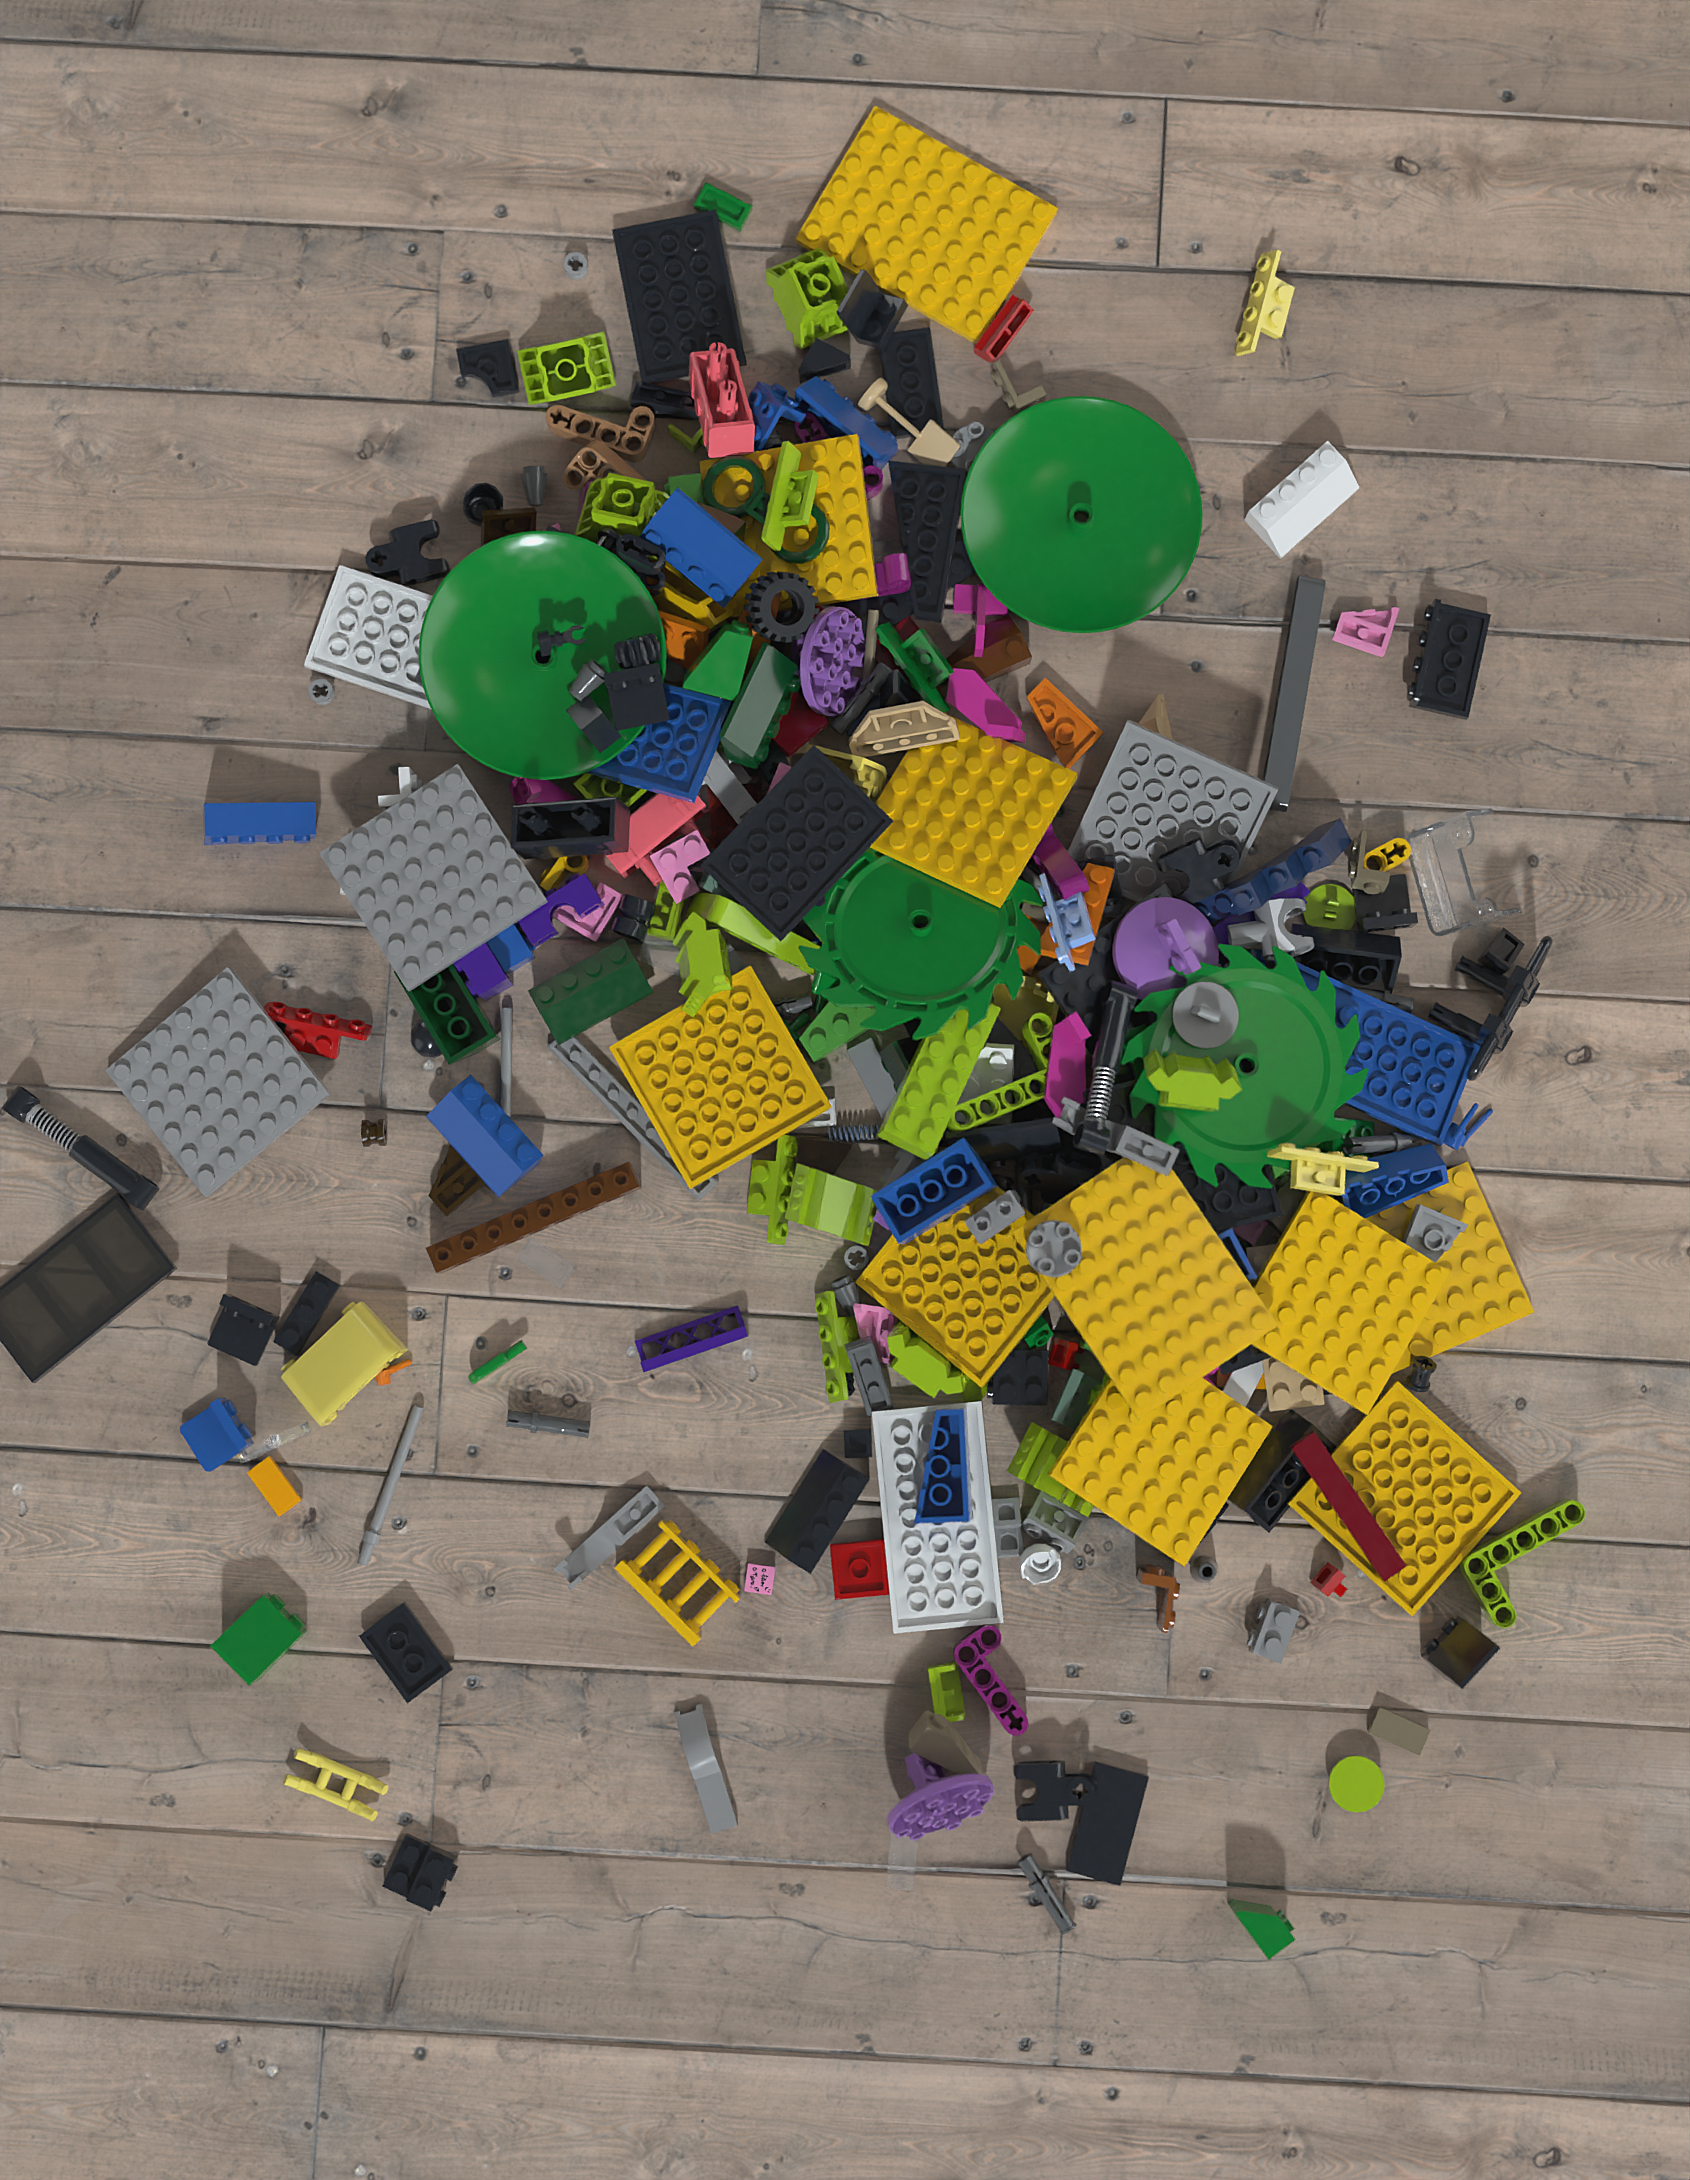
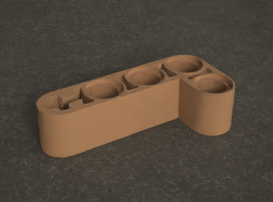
M562 405L551 406L545 416L548 428L553 435L584 446L593 440L602 441L606 434L615 435L616 438L612 442H602L622 459L635 463L645 458L656 429L653 412L644 406L637 407L632 411L626 428ZM560 417L563 418L564 421H559L558 424L554 423V420L558 421ZM640 418L650 420L649 424L643 427L638 426L636 423ZM582 425L591 427L585 434L577 432L578 428ZM636 442L641 447L637 451H630L627 449L628 445Z
M593 440L583 447L562 474L563 483L570 490L581 489L592 478L595 480L598 478L604 479L610 473L609 469L614 470L618 475L647 481L600 440ZM589 451L595 453L597 460L591 458ZM574 470L581 474L582 479L575 476Z

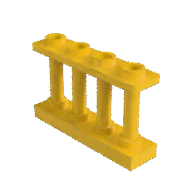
M662 1519L658 1526L663 1531L634 1560L630 1559L628 1562L624 1558L614 1569L693 1647L702 1637L699 1632L703 1623L729 1597L736 1603L741 1597L738 1594L740 1589L731 1579L728 1578L725 1581L718 1574L720 1568L711 1559L705 1561L698 1554L701 1550L692 1540L689 1539L686 1542L679 1535L681 1529L672 1520L666 1522ZM671 1538L682 1551L653 1580L650 1579L647 1582L640 1575L643 1571L641 1568ZM691 1558L702 1570L673 1600L670 1598L666 1601L659 1594L662 1591L661 1587ZM711 1578L721 1590L693 1619L689 1618L686 1621L679 1614L682 1610L680 1607Z

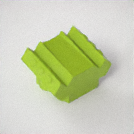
M816 248L766 270V285L773 288V301L777 303L785 319L786 329L793 333L794 346L802 350L811 346L815 338L823 341L848 330L837 315V310L849 289L834 256L829 258L825 251Z
M604 331L517 350L529 405L565 399L616 386Z
M608 473L604 479L598 478L589 484L575 536L596 543L599 539L597 535L601 528H609L621 536L632 534L640 537L650 520L670 496L665 492L655 490L654 482ZM654 556L648 557V559H649L650 561H652V560H654V559L657 558V557H654Z
M692 912L688 919H685L672 944L681 949L674 961L678 963L680 971L681 989L679 993L688 998L681 1010L694 1018L709 996L721 991L732 990L733 985L725 938L722 937L719 929L706 930L705 920L695 912Z
M1156 1049L1143 1058L1147 1078L1157 1090H1160L1159 1105L1214 1111L1219 1109L1220 1098L1230 1099L1242 1090L1236 1069L1227 1058L1215 1065L1208 1055L1204 1058L1177 1055L1173 1051L1163 1059Z
M797 1163L785 1219L869 1246L874 1224L873 1218L877 1210L871 1195L879 1190Z
M900 1319L888 1334L889 1353L895 1356L889 1365L891 1368L933 1398L936 1397L940 1390L946 1394L964 1391L970 1378Z
M1031 1422L1007 1472L1089 1517L1094 1506L1047 1475L1068 1442Z

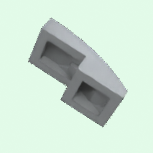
M1019 1497L991 1499L997 1558L1020 1557L1024 1550Z

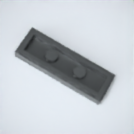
M871 1336L844 1344L867 1416H871L874 1411L894 1408Z

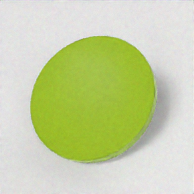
M1321 885L1312 890L1305 899L1308 902L1306 910L1303 912L1306 925L1350 930L1356 921L1354 898L1348 890L1339 885Z
M1353 1755L1345 1757L1335 1764L1329 1775L1328 1786L1333 1800L1341 1808L1350 1812H1364L1373 1808L1380 1801L1384 1793L1385 1782L1380 1768L1372 1760L1363 1756Z

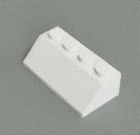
M1327 441L1251 508L1244 521L1281 559L1359 489V486L1347 461Z

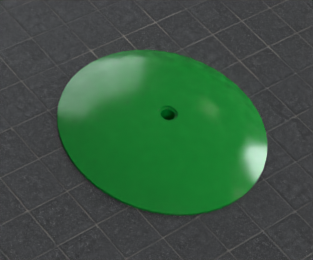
M1072 396L1052 399L1031 406L1007 420L988 438L977 453L969 469L962 494L961 529L969 559L985 587L1006 608L1021 618L1044 628L1065 633L1085 634L1114 630L1142 619L1157 609L1173 594L1187 575L1194 561L1202 532L1203 512L1199 485L1194 470L1179 444L1162 426L1141 411L1123 403L1099 397ZM1082 513L1087 517V521L1083 523L1077 522L1074 519V515Z
M554 531L522 532L499 538L476 549L459 562L441 582L426 610L419 640L420 676L425 695L436 719L450 738L471 757L490 768L515 777L538 780L562 779L580 775L607 763L627 748L645 727L640 726L618 731L622 737L601 754L566 712V709L578 701L569 692V689L572 687L584 662L588 663L593 659L608 673L624 670L616 662L614 655L615 643L636 635L652 633L656 635L657 641H659L661 658L651 664L658 663L662 683L664 684L667 656L665 634L657 607L649 591L630 567L616 555L596 543L572 534ZM574 625L583 627L582 630L572 632V637L575 640L586 639L583 644L575 646L567 643L562 644L563 647L558 648L554 645L552 646L550 661L546 664L537 662L536 657L540 652L537 632L548 630L549 635H552L554 631L559 630L562 633ZM603 682L589 696L615 727L608 689L605 682Z

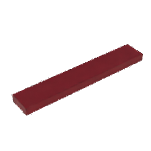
M1311 1431L1291 1445L1290 1448L1380 1578L1386 1582L1405 1568L1407 1565L1316 1433Z

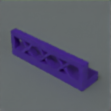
M737 1305L636 1340L635 1344L641 1359L640 1364L643 1372H647L746 1338L749 1335ZM735 1312L740 1328L727 1331L719 1327L724 1316ZM719 1318L716 1325L709 1322L711 1320ZM702 1323L714 1327L710 1338L705 1340L693 1336L697 1326ZM693 1327L690 1334L683 1331L685 1329ZM717 1329L724 1332L720 1335L714 1336ZM676 1332L688 1336L684 1347L679 1349L667 1345L671 1335ZM667 1336L664 1343L657 1340L659 1338ZM691 1338L698 1341L689 1345ZM654 1341L662 1345L658 1356L650 1359L646 1358L642 1344ZM665 1348L672 1350L670 1352L663 1354Z

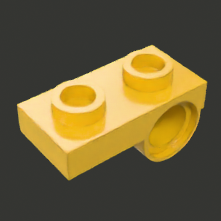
M586 855L580 856L583 862L578 868L569 867V860L573 856L555 857L558 860L552 868L548 867L541 875L540 880L542 883L540 887L547 892L557 888L567 873L583 875L589 867Z

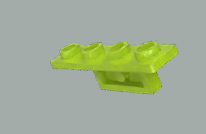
M789 441L782 442L770 501L767 506L765 524L762 529V541L774 551L781 550L786 527L809 524L819 475L814 470L798 472L801 452Z
M783 1135L778 1138L776 1161L753 1159L746 1213L769 1216L766 1241L767 1243L777 1245L786 1244L789 1232L788 1219H785L795 1175V1157L798 1153L797 1137Z
M826 1291L815 1295V1311L819 1324L818 1335L821 1340L823 1354L822 1364L825 1369L826 1392L829 1403H836L848 1400L845 1373L853 1372L844 1344L859 1340L860 1336L855 1316L838 1317L834 1291Z

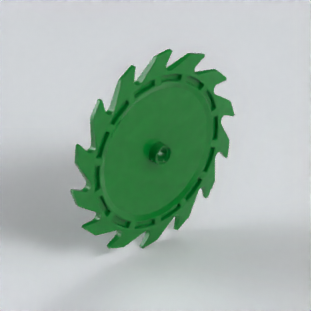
M869 847L825 894L826 901L824 905H815L803 918L822 942V946L818 949L802 945L798 947L809 967L840 982V985L836 988L820 990L819 995L837 1007H866L876 1010L872 1016L860 1023L861 1028L884 1031L917 1018L921 1020V1024L912 1037L914 1040L936 1035L960 1010L968 1012L967 1029L971 1030L987 1017L994 989L998 984L1006 985L1012 1000L1016 999L1024 982L1017 949L1024 945L1038 956L1041 955L1040 932L1021 911L1019 906L1023 903L1042 907L1043 902L1033 885L1017 879L1003 905L999 908ZM924 923L927 925L924 928L915 927L917 924Z
M1219 944L1218 948L1229 962L1226 968L1199 962L1202 968L1185 975L1183 971L1178 972L1172 965L1169 967V970L1183 976L1186 979V985L1181 988L1149 993L1136 1006L1135 1012L1155 1013L1156 1021L1127 1042L1121 1064L1124 1065L1137 1057L1144 1058L1154 1049L1158 1051L1163 1059L1173 1051L1177 1055L1204 1058L1208 1055L1215 1065L1227 1058L1236 1069L1242 1090L1230 1099L1220 1098L1219 1109L1214 1111L1159 1105L1160 1090H1157L1147 1078L1144 1066L1129 1095L1132 1118H1136L1146 1104H1152L1155 1109L1154 1138L1170 1146H1173V1143L1176 1141L1181 1142L1196 1176L1214 1187L1218 1186L1214 1168L1217 1163H1222L1248 1186L1271 1189V1183L1262 1174L1261 1169L1263 1165L1268 1164L1291 1171L1292 1160L1268 1157L1267 1151L1278 1148L1279 1144L1282 1143L1296 1145L1295 1149L1303 1150L1309 1144L1341 1139L1355 1125V1120H1336L1334 1112L1363 1089L1369 1070L1366 1067L1353 1075L1345 1072V1066L1360 1038L1358 1017L1354 1014L1343 1029H1339L1335 1025L1336 989L1324 971H1320L1316 990L1310 991L1302 978L1294 958L1278 947H1271L1275 967L1274 969H1268L1242 946ZM1199 982H1211L1222 986L1233 996L1238 1008L1239 1017L1235 1032L1225 1043L1213 1048H1198L1187 1043L1178 1034L1173 1023V1006L1178 995L1188 986ZM1241 1059H1246L1251 1064L1248 1074L1243 1073L1239 1068Z

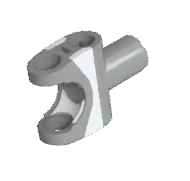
M1297 898L1267 901L1262 907L1253 910L1255 921L1227 926L1229 945L1242 946L1243 948L1261 945L1263 958L1266 961H1275L1271 948L1273 946L1278 947L1292 957L1310 951L1314 948L1313 938L1291 934L1284 925L1288 919L1306 910L1305 901Z

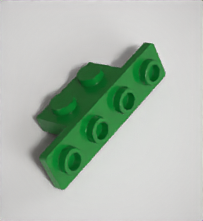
M891 623L878 625L875 631L879 635V641L892 653L895 664L906 673L912 688L920 693L924 702L944 714L947 713L950 707L936 687L952 675L954 670L924 628L919 629L903 642Z

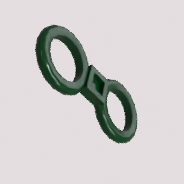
M727 456L716 461L708 469L703 480V496L706 505L740 519L750 515L764 525L771 495L765 492V479L761 469L754 461L743 456ZM730 468L747 470L752 475L754 481V490L750 499L738 507L721 505L716 500L714 494V484L718 476ZM813 504L811 515L816 519L818 525V536L815 543L809 549L802 552H790L782 546L780 551H774L770 548L780 560L790 564H804L814 560L824 551L829 540L830 525L826 514L816 504Z

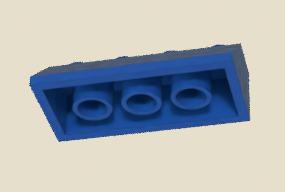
M815 376L795 390V400L800 403L798 407L804 413L813 414L828 436L836 438L858 434L862 464L865 467L871 465L882 470L887 465L888 460L890 461L897 453L898 444L896 443L897 439L887 430L883 432L876 426V421L869 414H861L855 409L856 405L850 398L846 396L842 398L835 392L836 388L828 380L824 379L822 381Z
M679 488L671 494L639 537L662 549L665 552L666 560L723 608L741 590L763 560Z
M471 1074L454 1087L426 1116L498 1198L539 1165L543 1157L538 1148Z
M962 1138L871 1195V1198L898 1244H907L994 1190L998 1185L978 1154L967 1140Z

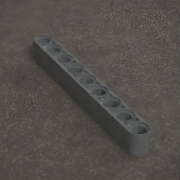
M1299 575L1295 585L1263 774V781L1279 787L1269 810L1286 812L1289 804L1326 580Z

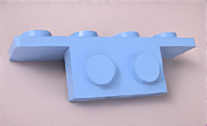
M1044 873L1039 875L1042 885L1038 886V890L1042 900L1047 902V906L1043 908L1048 921L1053 924L1052 927H1049L1053 941L1055 943L1058 942L1059 947L1055 948V952L1060 964L1065 963L1069 971H1073L1075 966L1070 949L1096 940L1085 899L1082 893L1079 892L1065 901L1064 899L1056 901L1053 887Z

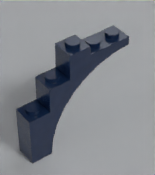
M1341 818L1316 827L1308 836L1281 855L1226 884L1221 891L1192 904V906L1198 909L1209 923L1237 913L1241 915L1262 907L1273 894L1295 887L1308 873L1332 865L1352 841Z

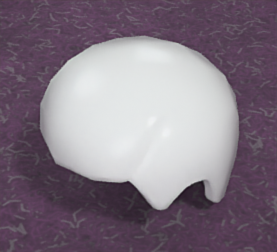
M1033 1544L1026 1548L1020 1557L1019 1567L1022 1578L1028 1579L1033 1585L1047 1583L1055 1579L1061 1570L1059 1553L1047 1544Z

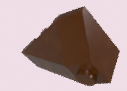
M1006 615L985 624L982 657H974L975 634H973L946 658L952 668L975 670L987 683L1029 665L1032 655L1021 631L1010 615ZM949 677L936 687L944 700L947 699Z

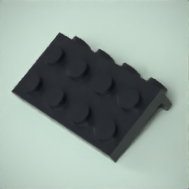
M1435 599L1431 605H1427L1424 613V620L1427 621L1425 631H1421L1418 646L1422 647L1420 657H1415L1412 672H1415L1416 676L1414 682H1410L1406 697L1410 698L1409 707L1464 720L1469 718L1491 614L1443 604L1441 599Z

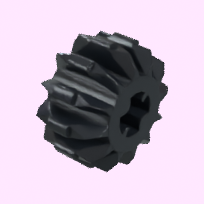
M652 633L622 639L614 645L616 662L624 670L645 666L661 658L659 641H657L656 635Z

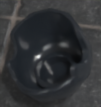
M489 483L473 485L467 490L463 500V512L466 519L471 524L481 527L482 511L503 509V495L496 486Z
M417 1020L411 1028L410 1042L414 1050L423 1057L436 1058L443 1055L423 1020Z

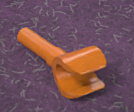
M408 1358L400 1363L384 1368L375 1376L377 1384L382 1386L391 1383L390 1374L412 1365L410 1359Z

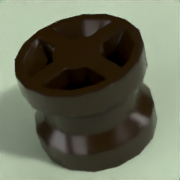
M378 1119L377 1122L362 1120L361 1138L363 1147H370L372 1144H378L379 1146L387 1145V1125L385 1119Z

